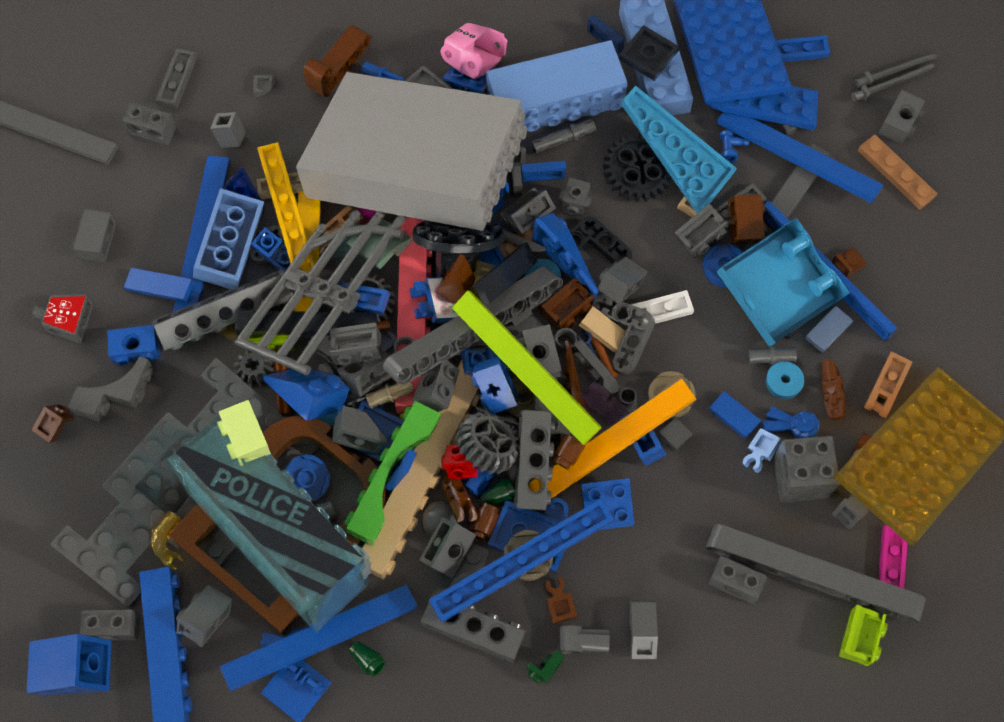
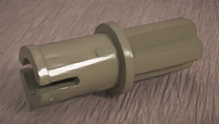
M411 381L405 385L398 383L389 387L385 385L383 389L366 394V398L372 409L390 401L393 403L394 399L412 393L414 389Z

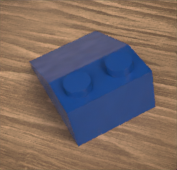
M288 369L263 377V380L306 421L340 411L345 404L350 389L335 374L311 369L309 375Z

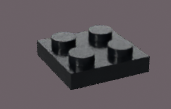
M643 25L619 54V60L655 81L678 53L679 46Z

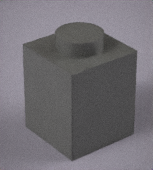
M236 112L217 113L210 128L220 148L240 147L246 133Z

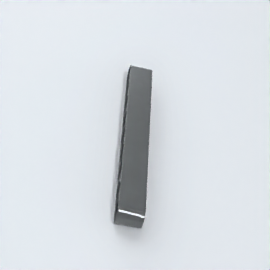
M541 267L510 285L490 304L484 306L503 325H506L554 296L561 290L563 280L548 268ZM457 316L389 356L383 364V369L398 384L405 385L481 340V338L460 316Z
M714 524L706 549L715 554L914 624L920 623L926 598L920 594L721 524Z

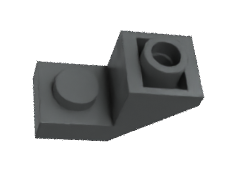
M630 600L631 659H657L658 628L656 601Z

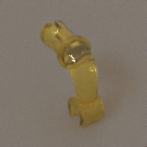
M168 511L157 528L152 530L151 546L164 566L176 570L177 568L172 565L173 558L183 561L182 556L168 550L166 543L170 540L169 534L178 525L181 518Z

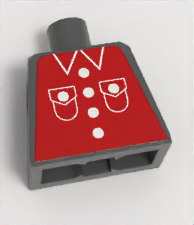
M51 295L47 307L39 305L34 307L33 317L42 320V326L48 333L82 344L94 304L87 295Z

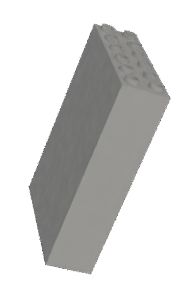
M346 72L296 169L306 198L483 231L486 223L491 220L493 206L498 204L499 192L501 188L505 187L506 175L513 168L514 156L519 154L520 142L526 137L527 127L524 126L525 111L522 110L521 100Z

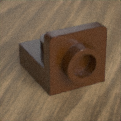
M853 246L842 254L837 253L831 262L847 278H850L867 264Z
M63 405L44 406L32 431L49 443L55 442L65 422H72L74 416L68 413L69 410Z

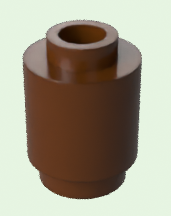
M572 433L570 435L564 434L553 452L555 456L552 461L569 470L571 465H575L585 445Z
M481 503L476 508L478 517L476 521H471L468 528L470 532L476 534L475 539L485 541V538H491L499 518L497 515L499 510L496 507L487 503Z

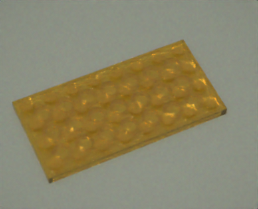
M938 367L836 474L834 479L909 545L913 546L1004 440V421Z

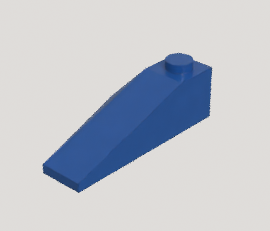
M554 213L538 217L534 222L531 239L535 243L545 246L546 250L544 252L571 280L576 278L589 292L590 296L594 295V301L599 291L567 228L566 222L560 217L557 218Z

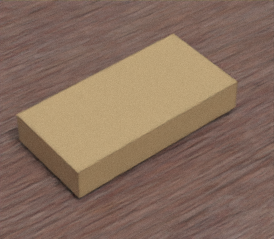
M595 307L590 309L579 324L581 328L588 331L614 353L617 352L626 332Z

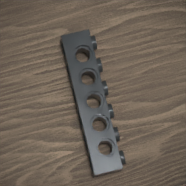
M283 269L153 320V326L164 350H176L181 348L183 343L192 340V342L203 339L207 333L212 331L219 333L225 330L227 325L236 324L238 310L257 311L265 300L262 297L263 292L274 288L284 274ZM284 288L271 308L277 305L278 307H284L292 297L293 292ZM245 298L253 300L252 305L249 307H242L240 304ZM222 307H229L231 312L227 316H222L219 314V310ZM202 315L210 318L209 322L204 325L199 324L197 319ZM179 324H184L188 327L184 333L176 332L175 328Z

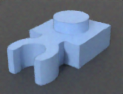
M760 428L748 447L752 454L747 455L743 459L744 466L748 468L751 462H756L753 470L759 473L763 467L762 461L764 458L771 461L782 443L781 438Z

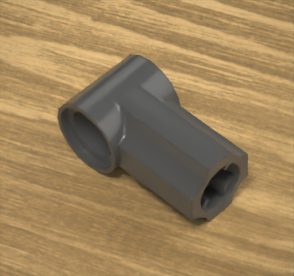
M573 625L560 627V653L609 652V630L583 629L580 626Z

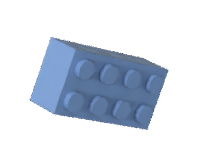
M220 188L193 268L194 279L228 289L239 286L251 249V243L254 240L262 215L264 201Z

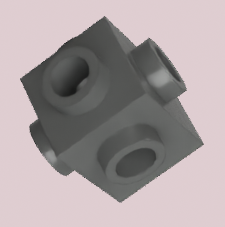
M569 178L566 190L562 189L559 196V202H562L561 211L571 216H583L584 210L590 208L592 196H589L591 183Z

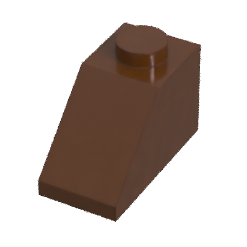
M460 254L435 291L454 304L467 291L472 293L475 291L472 286L476 278L464 255Z

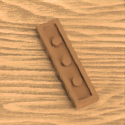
M873 135L859 147L858 152L919 210L937 196L938 193L876 135Z

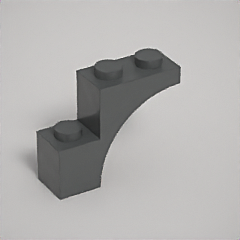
M139 357L133 368L114 383L97 388L77 386L68 408L76 416L100 423L109 412L110 402L136 409L138 403H141L144 398V389L147 381L149 382L153 377V366L148 359Z

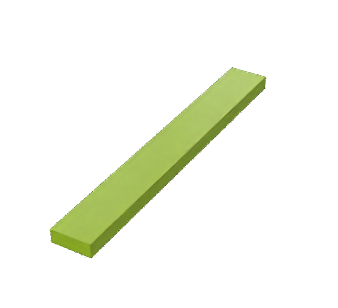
M467 291L452 307L583 445L602 428L471 291Z

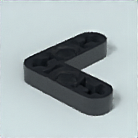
M585 217L570 230L572 237L580 241V244L577 246L579 252L590 243L612 264L623 259H618V254H626L627 258L632 259L631 249L594 217ZM586 225H587L588 227L594 226V227H593V231H592L591 229L585 230V229H586ZM602 238H608L612 244L605 247L599 241Z

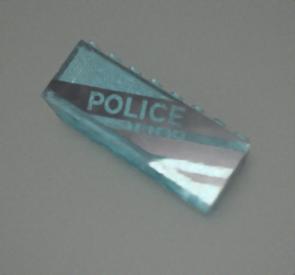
M218 416L167 460L190 497L317 633L369 585L368 575L371 573L370 566L372 565L369 561L370 556L356 543L351 545L345 538L347 537L346 533L339 525L332 526L328 520L329 515L320 506L314 507L310 501L312 500L311 496L302 487L299 490L293 483L295 481L285 469L282 472L276 465V459L271 454L249 462H245L244 458H242V466L238 458L232 460L226 446L231 441L228 435L222 436L217 423L222 419Z

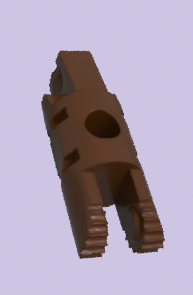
M826 359L822 364L823 378L821 379L825 407L831 420L845 418L843 380L835 362Z
M445 470L441 479L442 489L456 521L461 522L464 518V513L468 521H476L478 516L463 482L460 479H449Z

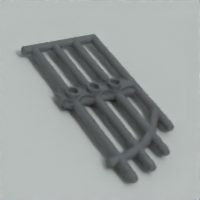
M354 210L340 229L325 235L323 234L327 226L320 224L316 228V232L311 235L242 330L234 344L304 375H309L311 367L306 365V363L342 311L349 314L356 307L357 301L361 297L356 291L394 237L400 239L404 237L405 231L400 228L407 217L398 215V218L394 220L390 227L380 226L378 224L386 213L376 211L368 224L354 226L360 217V212ZM360 234L329 280L326 281L317 277L344 238ZM371 234L384 235L348 288L336 285ZM330 243L309 273L299 270L313 249ZM284 288L294 291L295 293L260 342L257 344L248 340ZM306 296L313 299L314 301L278 352L268 349V345L302 297ZM322 304L333 307L298 360L287 357V354Z

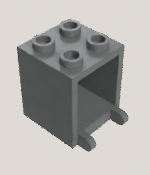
M832 436L782 441L773 456L780 503L828 499L831 494L840 492L838 487L840 477Z

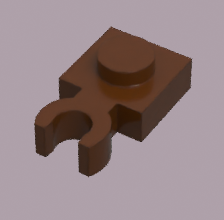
M562 577L558 578L560 585L558 588H552L550 581H546V590L553 596L546 599L553 624L577 618L571 593L563 594L565 583Z

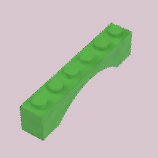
M417 401L414 402L412 407L408 406L402 416V419L405 420L401 428L398 426L395 428L391 436L393 443L390 449L385 447L379 459L382 461L379 469L374 468L369 476L370 486L367 491L364 489L361 491L356 501L359 504L355 512L351 511L345 521V525H347L346 533L371 546L374 545L385 522L382 495L390 472L407 450H412L416 446L429 441L440 421L441 413Z

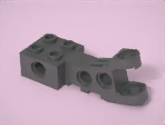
M550 324L521 331L515 336L532 355V350L538 352L539 359H536L556 380L558 377H561L560 371L562 370ZM531 391L534 411L551 412ZM552 413L551 418H555V430L550 435H556V439H559L560 442L564 434L570 435L571 432ZM538 430L531 432V439L535 443H537V435H542ZM532 454L529 459H535L536 454Z

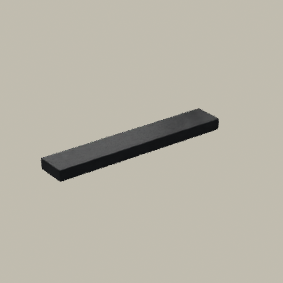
M238 310L235 325L236 334L240 335L256 311ZM268 311L251 335H265L281 311ZM293 311L276 335H290L306 311ZM317 312L301 336H314L330 312ZM342 312L331 329L369 323L377 324V314L369 312H350L348 314Z

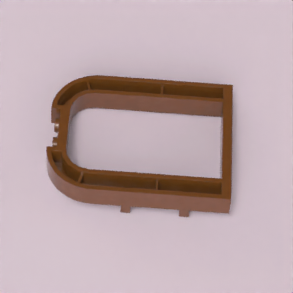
M293 416L279 420L263 432L271 454L249 462H245L244 458H242V466L238 460L232 466L237 470L260 479L271 467L267 464L269 460L274 463L291 445L304 441L312 442L321 447L352 473L366 491L371 484L368 481L370 474L374 468L378 469L369 458L361 464L362 460L355 453H347L342 448L344 445L332 442V438H329L332 434V427L316 418L306 421L302 416ZM262 459L266 463L262 465L259 461ZM227 471L225 473L227 475L226 479L221 478L219 482L227 483L230 481L231 473ZM236 476L229 483V491L238 495L244 494L248 489V480L244 476ZM242 480L244 483L243 489L239 492L234 491V483ZM385 486L382 495V508L385 505ZM203 497L169 534L170 538L283 635L306 608L292 591L312 600L318 593L292 581L269 608L198 547L224 518ZM344 521L337 531L352 547L354 546L357 549L363 541L346 533L347 525H345ZM333 545L347 560L346 553L348 551Z

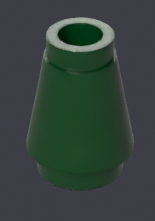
M502 478L480 493L483 503L494 505L506 502V500H513L515 488L510 478L506 480Z
M356 641L350 647L349 653L366 675L370 674L372 677H375L385 667L386 661L383 659V655L360 641Z

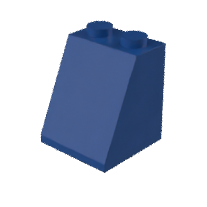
M73 634L30 642L27 693L45 696L110 691L111 640Z

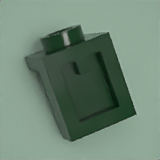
M557 650L553 655L548 653L540 665L543 667L542 671L529 662L526 666V670L529 672L528 677L538 684L543 682L547 685L564 661V655Z

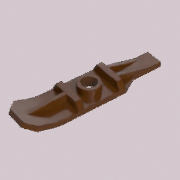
M567 340L565 341L566 358L564 374L570 379L567 380V388L570 395L582 406L572 346Z

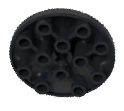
M424 220L413 228L412 238L416 244L436 252V277L439 278L444 277L460 254L465 256L472 272H478L479 253L500 246L504 242V231L500 227V223L487 222L484 230L480 231Z

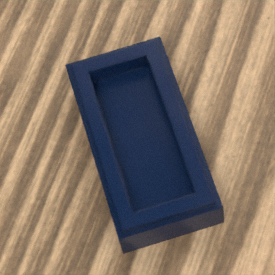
M592 14L588 18L587 32L601 43L612 40L616 54L619 55L624 48L625 38Z

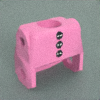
M466 23L445 39L444 46L440 52L444 61L464 75L477 79L485 75L486 71L492 70L498 65L501 58L506 54L507 39L504 37L505 34L494 29ZM495 42L499 43L500 48L496 47Z

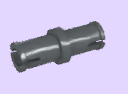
M769 347V349L748 350L749 364L770 363V365H774L777 362H796L797 360L796 347L782 349Z

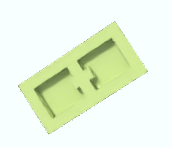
M249 400L219 411L222 420L217 423L222 436H229L231 443L226 446L232 460L238 458L242 466V458H244L245 462H249L271 454Z

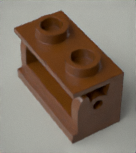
M735 195L728 200L732 244H757L765 239L767 227L763 223L765 205L761 201V195Z
M573 278L541 306V316L557 331L562 328H571L580 315L585 316L593 307L594 295L590 296L589 292L578 280Z

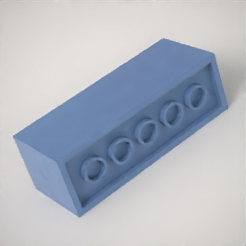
M612 40L486 71L487 95L521 100L522 110L525 111L524 126L530 132L545 126H555L569 120L575 121L584 116H595L604 111L618 110L622 107L621 102L626 97L627 80Z

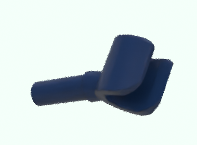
M582 330L585 335L583 342L598 358L590 343L591 334L588 331Z

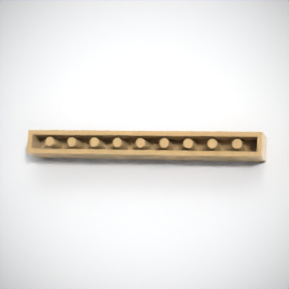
M462 360L458 366L460 371L449 408L439 411L441 413L440 421L429 441L416 446L414 452L417 454L409 472L393 489L383 508L385 522L374 545L371 546L365 543L363 549L370 556L369 561L372 564L370 566V574L383 580L386 574L390 575L396 565L394 559L397 553L403 552L407 544L405 538L408 532H413L417 525L418 518L416 516L420 509H425L429 501L427 495L430 489H435L439 482L440 476L438 474L442 468L441 458L442 455H445L446 445H457L458 439L456 436L460 425L467 417H470L472 408H476L481 401L480 388L474 386L471 375H464Z

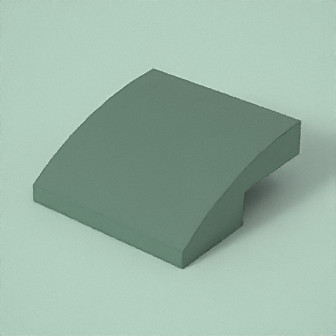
M381 219V222L378 224L380 226H391L384 219ZM372 233L358 254L367 260L384 235ZM360 234L353 235L346 242L349 248L353 246ZM404 234L402 239L394 237L374 266L381 269L393 254L398 257L411 243L412 238Z

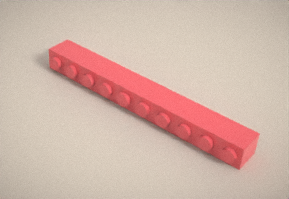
M407 217L400 229L404 230L405 234L412 238L413 228L424 220ZM413 238L411 243L399 255L397 339L400 337H410L416 341L431 332V328L427 327V320H431V317L415 318V308H419V302H427V297L411 298L409 289L414 288L413 283L415 281L424 282L426 278H432V264H428V257H432V250L416 244ZM403 344L398 346L397 351L403 349L408 345ZM421 375L411 381L414 389L412 393L395 399L397 414H404L408 406H413V398Z

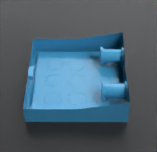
M797 218L732 259L717 271L722 281L769 347L850 293L836 272L821 260L810 236Z

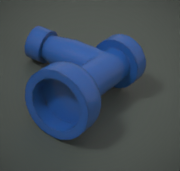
M724 130L719 134L720 139L723 141L724 149L720 155L732 164L738 160V154L732 149V146H748L749 140L733 137L732 131Z

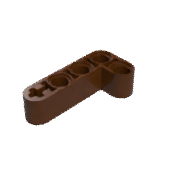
M350 25L321 61L314 58L308 60L303 70L306 86L323 97L329 96L344 78L346 72L352 68L368 48L372 36L362 29Z

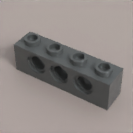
M522 410L519 413L518 439L520 440V452L516 464L514 509L546 510V505L550 506L551 491H547L548 481L552 480V467L549 466V457H552L554 452V443L550 442V433H554L555 418H551L552 412ZM533 430L541 432L542 440L540 443H535L531 439V432ZM532 454H537L540 457L541 464L539 467H533L530 464L529 458ZM531 478L539 481L540 486L536 492L528 488V481Z
M428 603L421 619L423 627L511 663L515 662L525 636V631L521 630V625L512 621H508L506 624L499 621V617L490 612H485V614L475 611L476 607L473 605L458 613L456 621L441 623L431 603ZM471 621H478L481 624V628L476 632H471L468 630L467 625ZM494 630H500L504 633V638L501 641H494L491 639L490 634Z

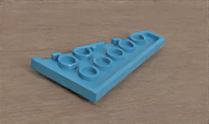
M635 85L623 99L621 105L695 212L699 213L712 202L737 168Z

